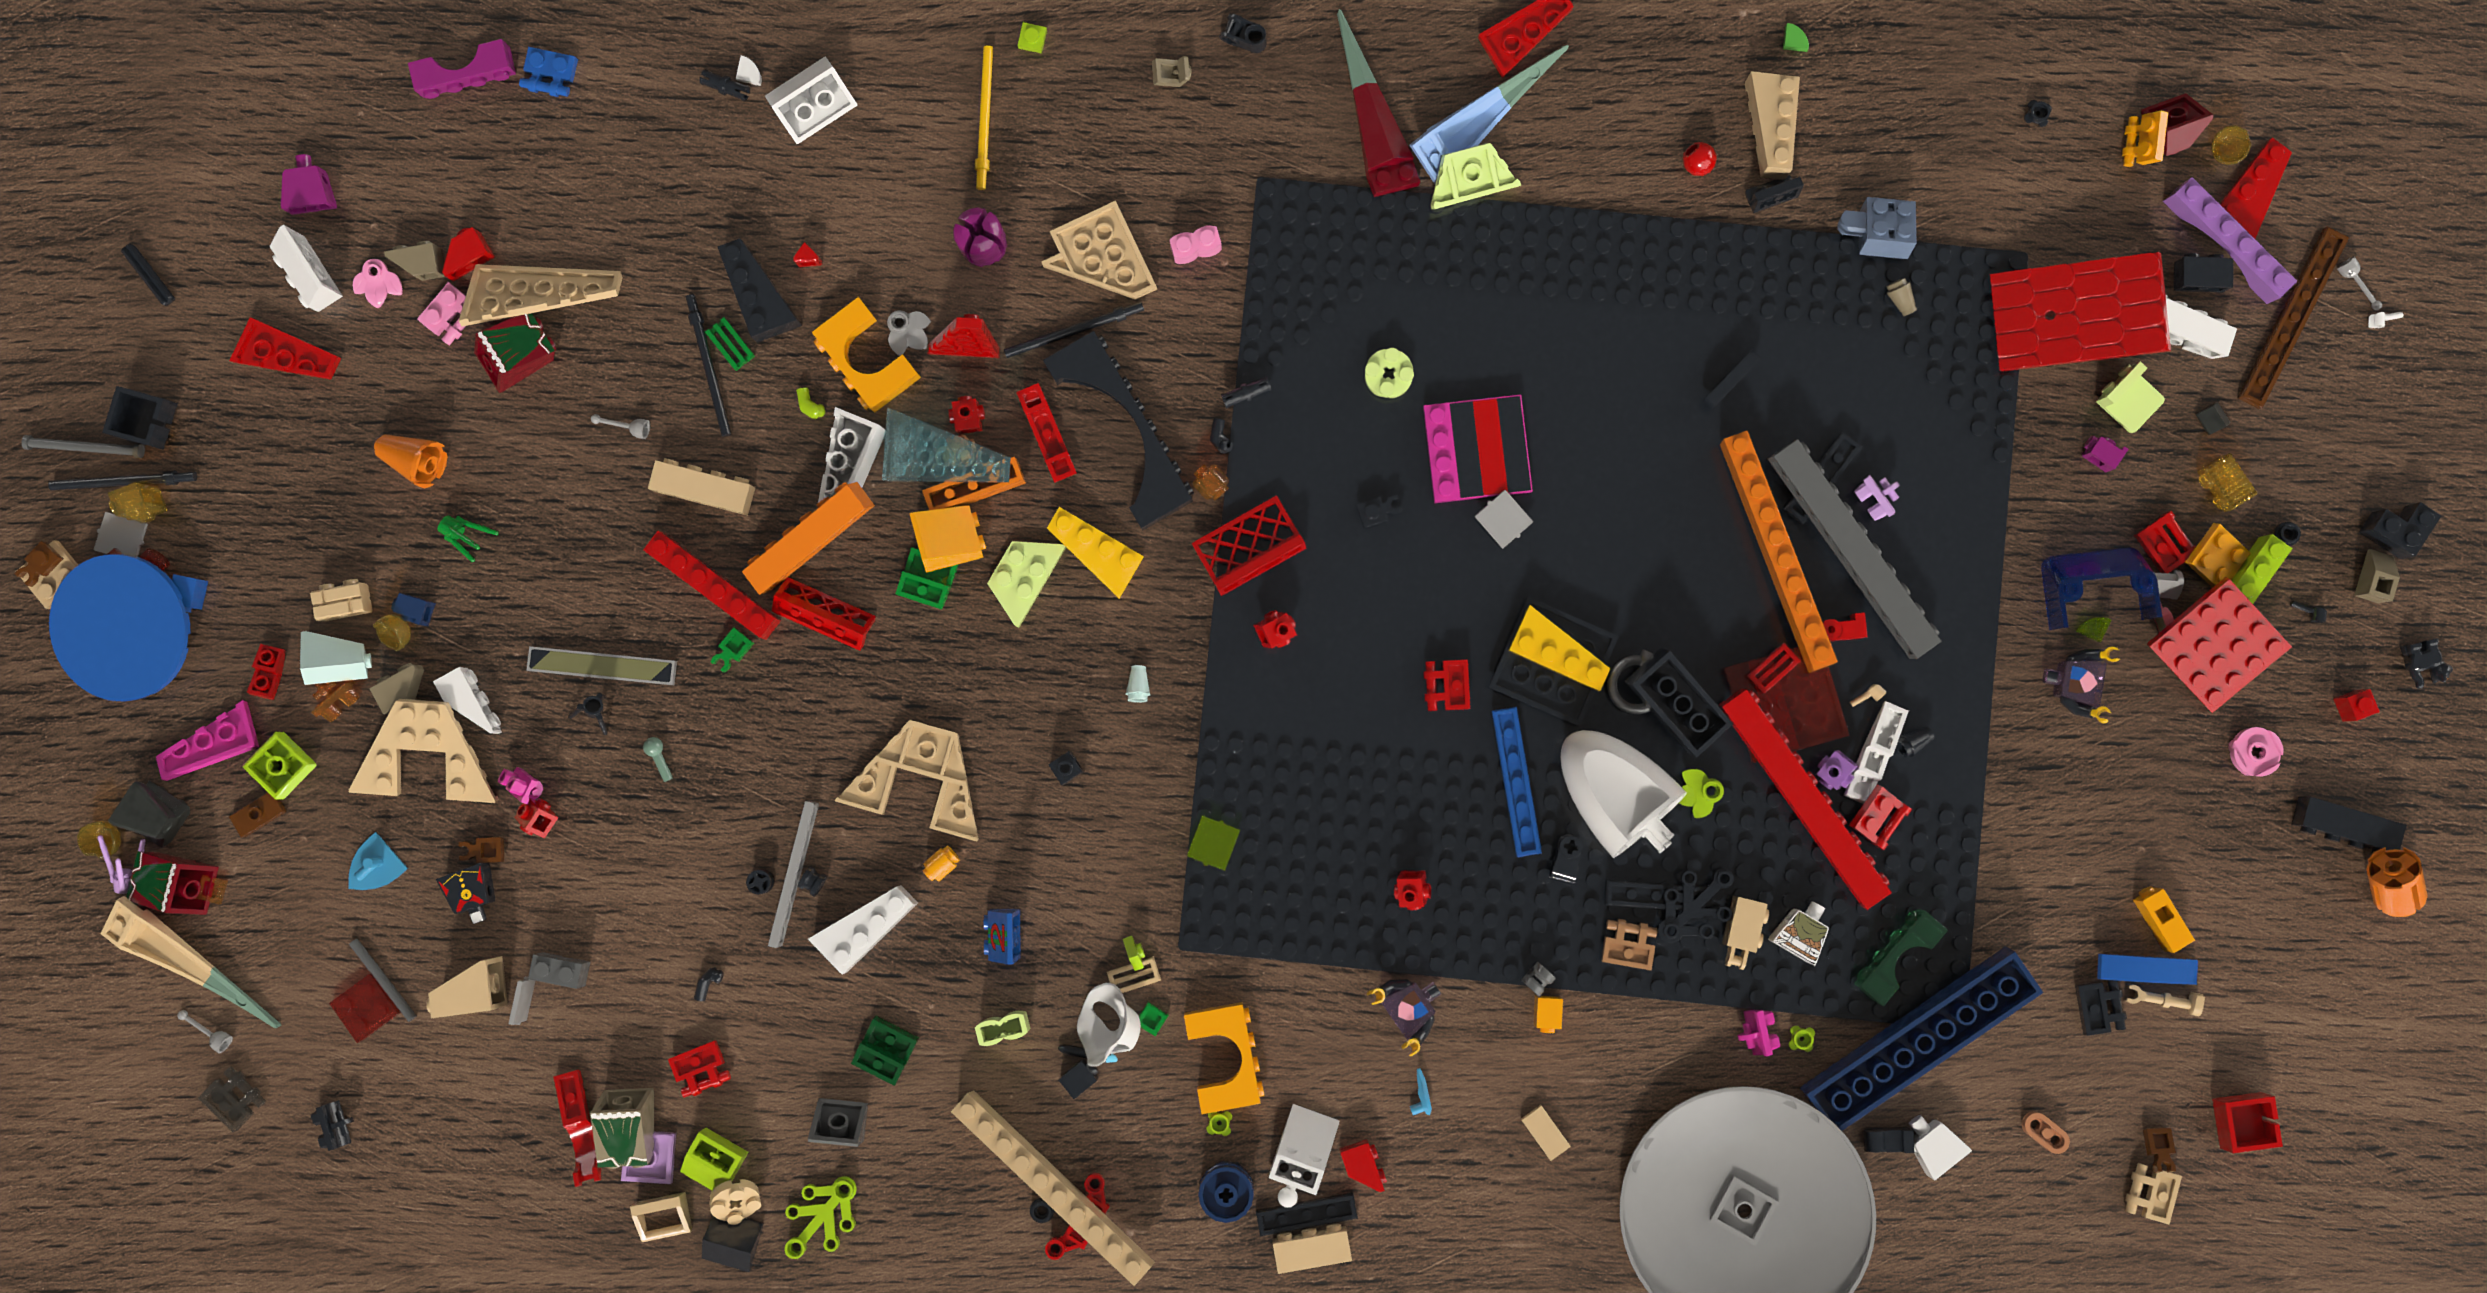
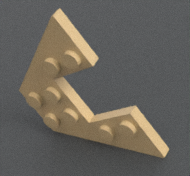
M398 699L395 701L349 788V793L398 796L401 794L400 749L446 752V800L496 803L499 800L487 782V775L480 768L479 760L472 746H469L462 734L463 729L459 721L454 718V712L449 702L410 699Z
M909 720L902 730L888 742L887 746L873 758L842 794L835 799L839 803L884 815L897 768L943 780L930 824L931 829L973 841L979 840L958 733Z

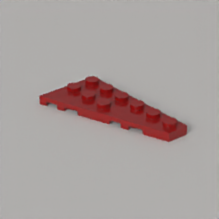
M964 314V318L956 317L928 344L927 354L1000 358V347L983 319H979V315Z

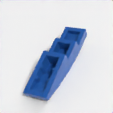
M2098 954L2097 979L2197 985L2198 960Z

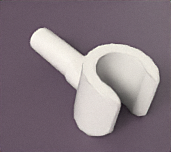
M2379 312L2369 316L2368 327H2385V321L2402 318L2403 312L2391 314Z

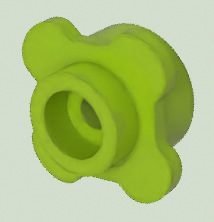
M1797 1025L1791 1027L1792 1037L1788 1043L1789 1047L1792 1050L1812 1051L1813 1036H1815L1814 1029L1810 1027L1803 1029ZM1801 1036L1804 1037L1803 1041H1800Z
M1229 1111L1224 1113H1208L1210 1121L1207 1126V1132L1210 1135L1222 1134L1223 1136H1228L1231 1133L1229 1123L1232 1120V1114Z

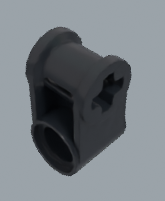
M1228 14V23L1224 32L1220 33L1219 38L1229 45L1238 46L1252 53L1262 52L1267 46L1264 27L1248 21L1239 15ZM1253 35H1259L1262 37V39L1258 42H1252L1250 40V38Z
M1565 834L1559 838L1550 867V879L1575 883L1582 851V843L1577 837ZM1572 840V843L1575 844V849H1570L1568 852L1564 844Z

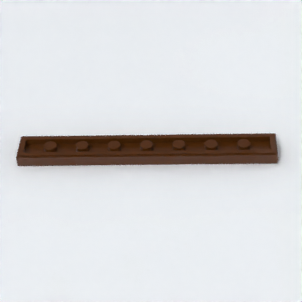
M2328 226L2323 228L2237 397L2238 399L2257 409L2264 407L2349 239L2348 236Z

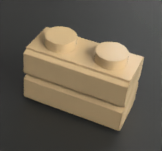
M358 579L345 580L342 586L337 587L334 584L320 585L319 590L311 591L310 593L314 606V618L317 621H331L372 613L373 611L369 586L359 582Z

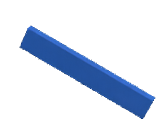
M1517 707L1491 711L1516 857L1541 854Z

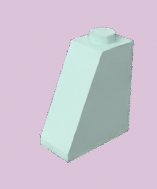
M307 631L301 632L300 670L305 685L368 678V668H372V658L370 653L366 654L364 644Z

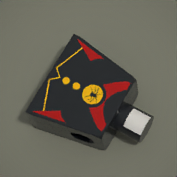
M489 862L479 863L436 879L454 914L468 911L472 924L487 920L483 906L495 902Z

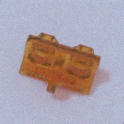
M352 680L343 682L334 691L332 688L337 684L336 682L315 684L318 691L313 694V697L316 700H319L322 696L326 698L311 713L316 717L322 715L332 723L342 714V711L334 704L337 699H341L350 707L360 698L359 694L352 687L354 684Z

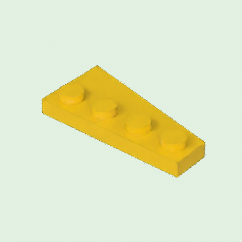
M1059 507L1047 529L1120 599L1144 556Z
M1531 605L1528 606L1509 651L1600 691L1610 668Z

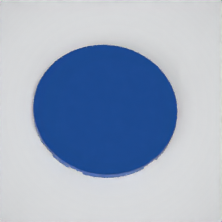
M110 554L84 561L63 579L51 604L49 632L53 650L60 665L78 686L90 694L106 700L132 701L159 692L176 677L188 653V634H191L190 619L182 602L183 597L177 586L165 572L142 558L124 554Z

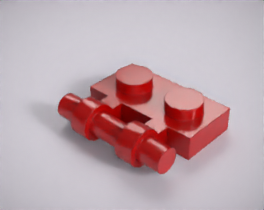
M1468 660L1442 661L1443 671H1436L1435 661L1425 662L1426 672H1423L1424 679H1426L1427 694L1424 695L1428 711H1438L1437 701H1444L1445 710L1470 709ZM1443 678L1444 693H1437L1436 679Z
M717 1040L668 1059L676 1082L686 1079L688 1086L681 1088V1094L684 1098L690 1095L697 1096L702 1094L703 1090L710 1087L717 1088L722 1086L723 1082L731 1079L728 1070L721 1073L717 1071L716 1066L725 1063ZM707 1070L709 1077L698 1081L695 1075Z

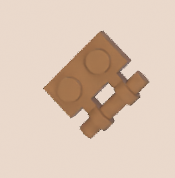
M1617 919V921L1607 920L1606 929L1615 931V938H1604L1601 961L1652 970L1655 945L1646 944L1647 936L1656 938L1657 928L1648 927L1646 923H1639V925L1626 923V920ZM1624 934H1636L1637 942L1624 940Z

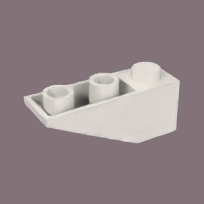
M458 667L433 681L443 701L449 702L451 708L489 733L499 734L502 732L499 727L501 722L498 716L489 709L487 705L489 704L488 697L483 691L479 690L476 684L478 679L472 670Z

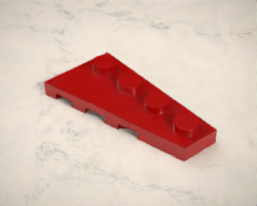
M2273 137L2266 142L2220 202V205L2254 239H2256L2292 154L2289 149Z

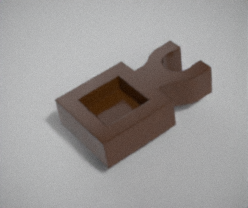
M41 541L25 557L24 560L28 562V565L18 569L14 574L17 577L23 578L28 573L29 579L24 584L33 587L38 582L39 575L48 576L64 558L47 542Z
M504 837L476 838V844L469 841L459 842V847L466 846L469 850L467 855L459 856V861L470 860L476 856V863L504 862Z
M2171 1128L2143 1130L2147 1156L2154 1155L2153 1172H2163L2162 1163L2166 1165L2167 1173L2175 1172L2176 1166L2170 1155L2176 1153Z

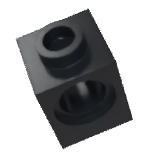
M1071 751L1066 752L1048 764L1061 785L1067 784L1084 772Z
M1083 1058L1059 1078V1082L1070 1096L1075 1099L1098 1080L1097 1073L1099 1071L1096 1066L1087 1065L1086 1060Z

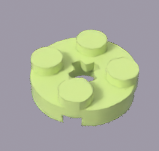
M1395 348L1383 349L1374 353L1368 360L1365 368V382L1368 388L1375 395L1385 398H1396L1404 394L1409 389L1414 376L1413 365L1410 359L1403 352ZM1385 368H1393L1395 370L1393 374L1394 379L1391 380L1389 377L1385 379L1383 377Z

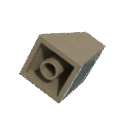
M654 1089L604 1090L590 1112L598 1168L616 1169L621 1166L640 1168L648 1165L654 1150Z

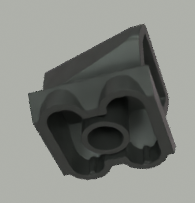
M136 781L130 786L108 822L113 826L139 833L163 848L173 840L189 816L190 807L185 801L169 794L164 787L157 786L151 781H148L146 785Z

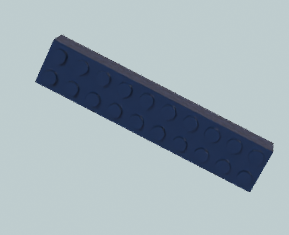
M2005 946L1802 1085L1800 1089L1813 1108L1824 1114L1843 1131L2044 992L2017 953Z

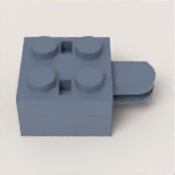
M1867 197L1859 212L1844 211L1837 225L1838 231L1842 235L1859 236V255L1908 259L1917 244L1916 202Z

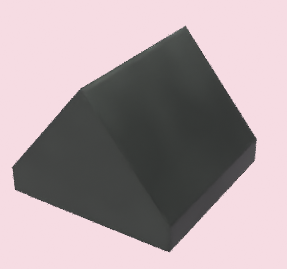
M2218 402L2196 414L2208 435L2225 428L2231 423Z

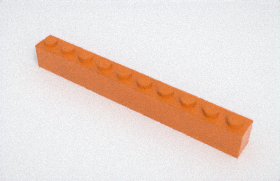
M1744 431L1723 439L1720 444L1807 670L1810 673L1838 662L1749 433Z

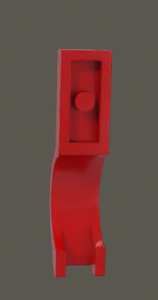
M581 1070L553 1076L563 1127L570 1135L575 1152L576 1164L575 1170L572 1173L575 1187L582 1186L583 1181L590 1179L600 1181L601 1167L598 1168L592 1123Z

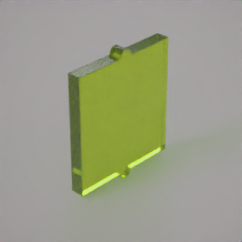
M1202 816L1187 856L1204 862L1205 866L1209 864L1225 870L1240 830L1224 824L1222 820L1218 822Z

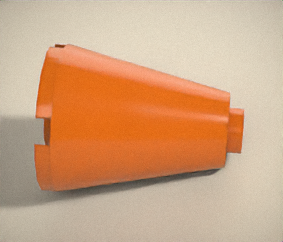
M385 434L378 438L374 444L375 455L414 485L424 489L433 486L434 484L431 482L435 478L440 479L447 464V453L442 448L444 445L437 441Z

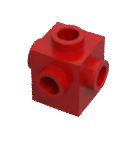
M962 396L957 398L958 401L952 402V409H949L950 423L955 425V431L958 434L983 431L981 420L985 419L984 407L979 405L976 398L972 399V396Z
M1277 610L1263 616L1264 620L1253 625L1262 646L1266 648L1283 647L1291 642L1290 639L1297 635L1294 629L1296 625L1293 618L1287 613L1277 612Z
M530 797L528 804L523 803L519 806L514 817L519 822V828L529 835L534 833L542 838L547 836L558 819L556 814L550 809L552 806L550 803L541 798H538L536 801Z
M1426 870L1400 872L1397 884L1394 886L1395 899H1399V907H1407L1408 910H1418L1425 906L1428 898H1431V885L1427 883Z

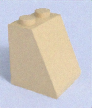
M499 956L479 961L428 993L427 1010L431 1013V1018L490 1011L507 1006L503 957Z

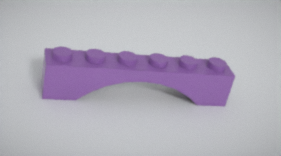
M2193 177L2180 184L2163 201L2180 219L2194 225L2214 239L2233 258L2244 274L2249 287L2266 304L2281 298L2297 282Z

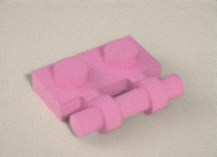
M448 282L417 320L437 336H440L446 330L447 333L442 340L450 346L455 338L458 340L461 337V331L466 327H461L459 319L454 325L450 324L458 313L461 314L466 295Z

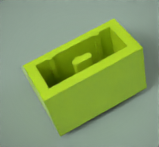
M704 1128L697 1134L689 1148L680 1172L713 1190L723 1182L733 1181L749 1152L710 1129Z

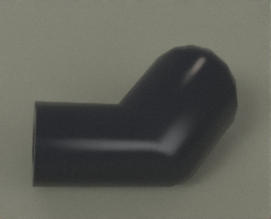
M717 967L709 968L698 979L694 999L705 1001L710 984L712 982L720 983L724 972L717 970Z

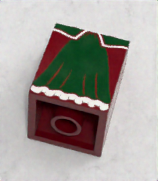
M532 313L515 316L476 333L474 354L499 393L507 390L554 360L556 346L550 337L547 338L545 336L540 319L534 317Z
M138 851L126 898L131 902L164 913L207 915L219 867L158 852Z

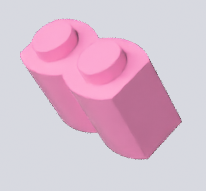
M1204 226L1197 229L1194 233L1184 232L1170 239L1172 254L1177 264L1192 262L1198 256L1210 257L1222 250L1216 226Z

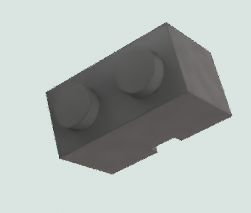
M545 952L533 954L528 979L578 989L586 986L591 962Z

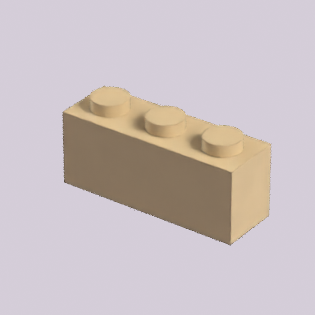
M1331 1224L1326 1226L1325 1230L1316 1231V1228H1308L1302 1230V1234L1292 1235L1291 1232L1280 1233L1277 1235V1238L1273 1239L1278 1274L1352 1261L1346 1226L1341 1227V1224Z

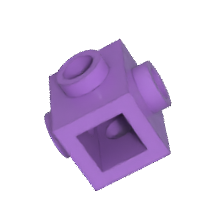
M1837 750L1831 757L1826 755L1817 767L1820 768V771L1817 775L1821 777L1819 782L1830 790L1833 787L1838 790L1842 786L1846 789L1855 778L1852 773L1858 765ZM1834 768L1838 769V776L1833 773Z

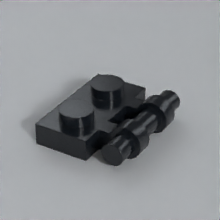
M2107 980L2109 990L2104 991L2102 982L2075 985L2083 1035L2090 1036L2111 1032L2110 1022L2115 1023L2116 1030L2126 1029L2125 1020L2127 1015L2126 1011H2123L2121 997H2123L2122 989H2119L2118 980ZM2109 999L2112 1006V1012L2108 1013L2106 1000Z

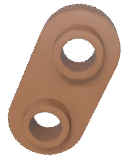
M2032 1111L2023 1117V1131L2046 1150L2054 1154H2061L2068 1149L2070 1144L2068 1134L2045 1115ZM2033 1120L2037 1121V1126L2035 1128L2031 1127V1122ZM2052 1136L2057 1137V1141L2054 1144L2050 1141Z

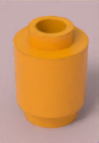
M947 845L945 848L937 850L923 863L925 867L923 872L931 881L936 879L940 882L957 867L956 863L960 861V858Z

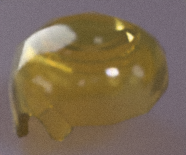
M2237 125L2226 126L2216 133L2211 142V152L2214 159L2224 165L2239 163L2247 157L2251 147L2248 131Z
M395 614L385 615L379 618L373 625L376 628L380 641L395 651L404 648L411 639V629L401 616Z
M95 821L80 828L77 834V843L84 855L97 856L99 859L104 858L98 841L99 835L103 836L110 856L118 851L121 843L120 831L109 822Z

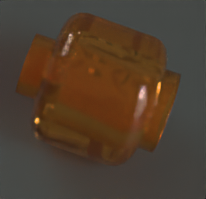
M1204 464L1194 473L1196 478L1193 481V486L1206 500L1213 499L1215 501L1229 489L1227 486L1229 482L1228 477L1215 464L1209 467Z

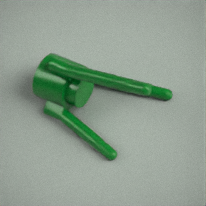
M450 515L445 516L438 525V532L445 535L444 539L455 546L471 562L475 561L474 557L456 540L461 539L476 550H479L480 546L463 535L465 531L463 525L493 535L499 534L496 530L467 521L460 516H457L455 519Z

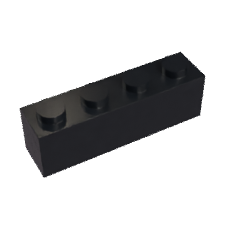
M2309 796L2298 797L2291 825L2301 827L2300 832L2310 835H2316V832L2325 834L2324 839L2340 842V839L2348 841V846L2364 849V846L2372 848V853L2385 847L2386 850H2400L2407 826L2406 824Z

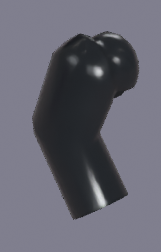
M1214 418L1210 442L1217 451L1226 454L1233 449V442L1228 440L1223 434L1225 420Z

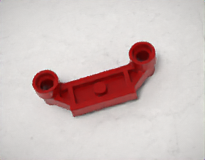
M1092 1173L1087 1176L1084 1183L1085 1190L1088 1192L1086 1197L1106 1214L1110 1204L1106 1203L1105 1180L1101 1174ZM1097 1179L1100 1184L1093 1185L1091 1180ZM1069 1225L1063 1235L1054 1237L1047 1242L1045 1253L1048 1258L1058 1260L1065 1252L1079 1247L1084 1250L1088 1242ZM1058 1244L1060 1249H1054L1052 1245Z

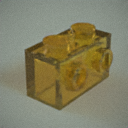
M135 482L108 493L111 511L116 516L127 518V520L147 523L153 521L156 515L168 511L161 490L156 487Z

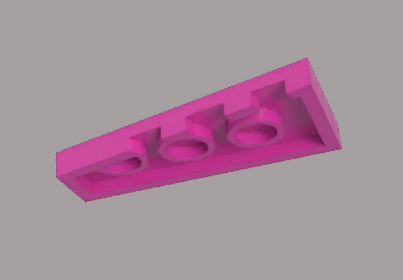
M242 700L235 705L234 709L228 713H222L216 717L217 720L208 726H202L188 739H182L157 755L156 760L161 779L168 781L258 748L259 744L248 702Z

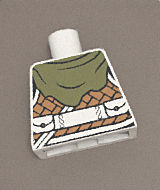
M1813 901L1805 913L1793 908L1769 936L1768 940L1805 962L1816 965L1829 927L1819 922L1825 908Z

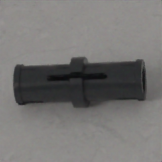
M706 69L702 71L701 75L710 78V80L700 77L699 82L701 85L716 89L722 95L729 94L742 101L748 99L749 96L740 93V91L750 94L749 86L734 82L731 77L726 75L722 77Z
M1265 376L1249 384L1242 383L1240 384L1241 387L1224 394L1222 393L1221 397L1227 409L1243 401L1250 402L1253 397L1268 391L1270 392L1272 389Z

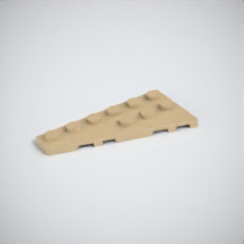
M476 264L459 322L461 327L616 297L619 294L623 277L621 271Z

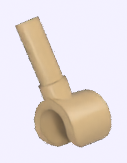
M1873 684L1864 694L1850 701V704L1854 707L1870 696L1878 701L1886 694V691L1880 685Z

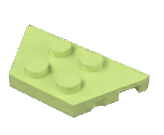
M1491 143L1444 154L1441 157L1431 209L1521 186V183L1509 171L1505 161L1499 158L1497 151Z
M1012 541L987 584L1016 627L1019 628L1066 549L1063 544Z

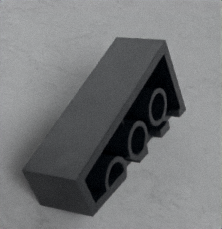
M741 238L718 246L720 256L752 339L758 343L803 326Z

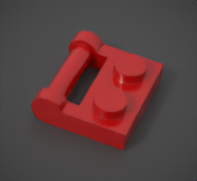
M2172 510L2161 515L2157 520L2134 535L2160 573H2169L2183 564L2196 548V544L2193 545L2174 519L2176 516ZM2165 524L2184 551L2182 553L2162 527Z
M1876 785L1849 826L1873 845L1884 851L1888 846L1887 841L1904 816H1908L1912 809L1898 800L1884 787ZM1895 808V813L1880 835H1875L1892 809Z

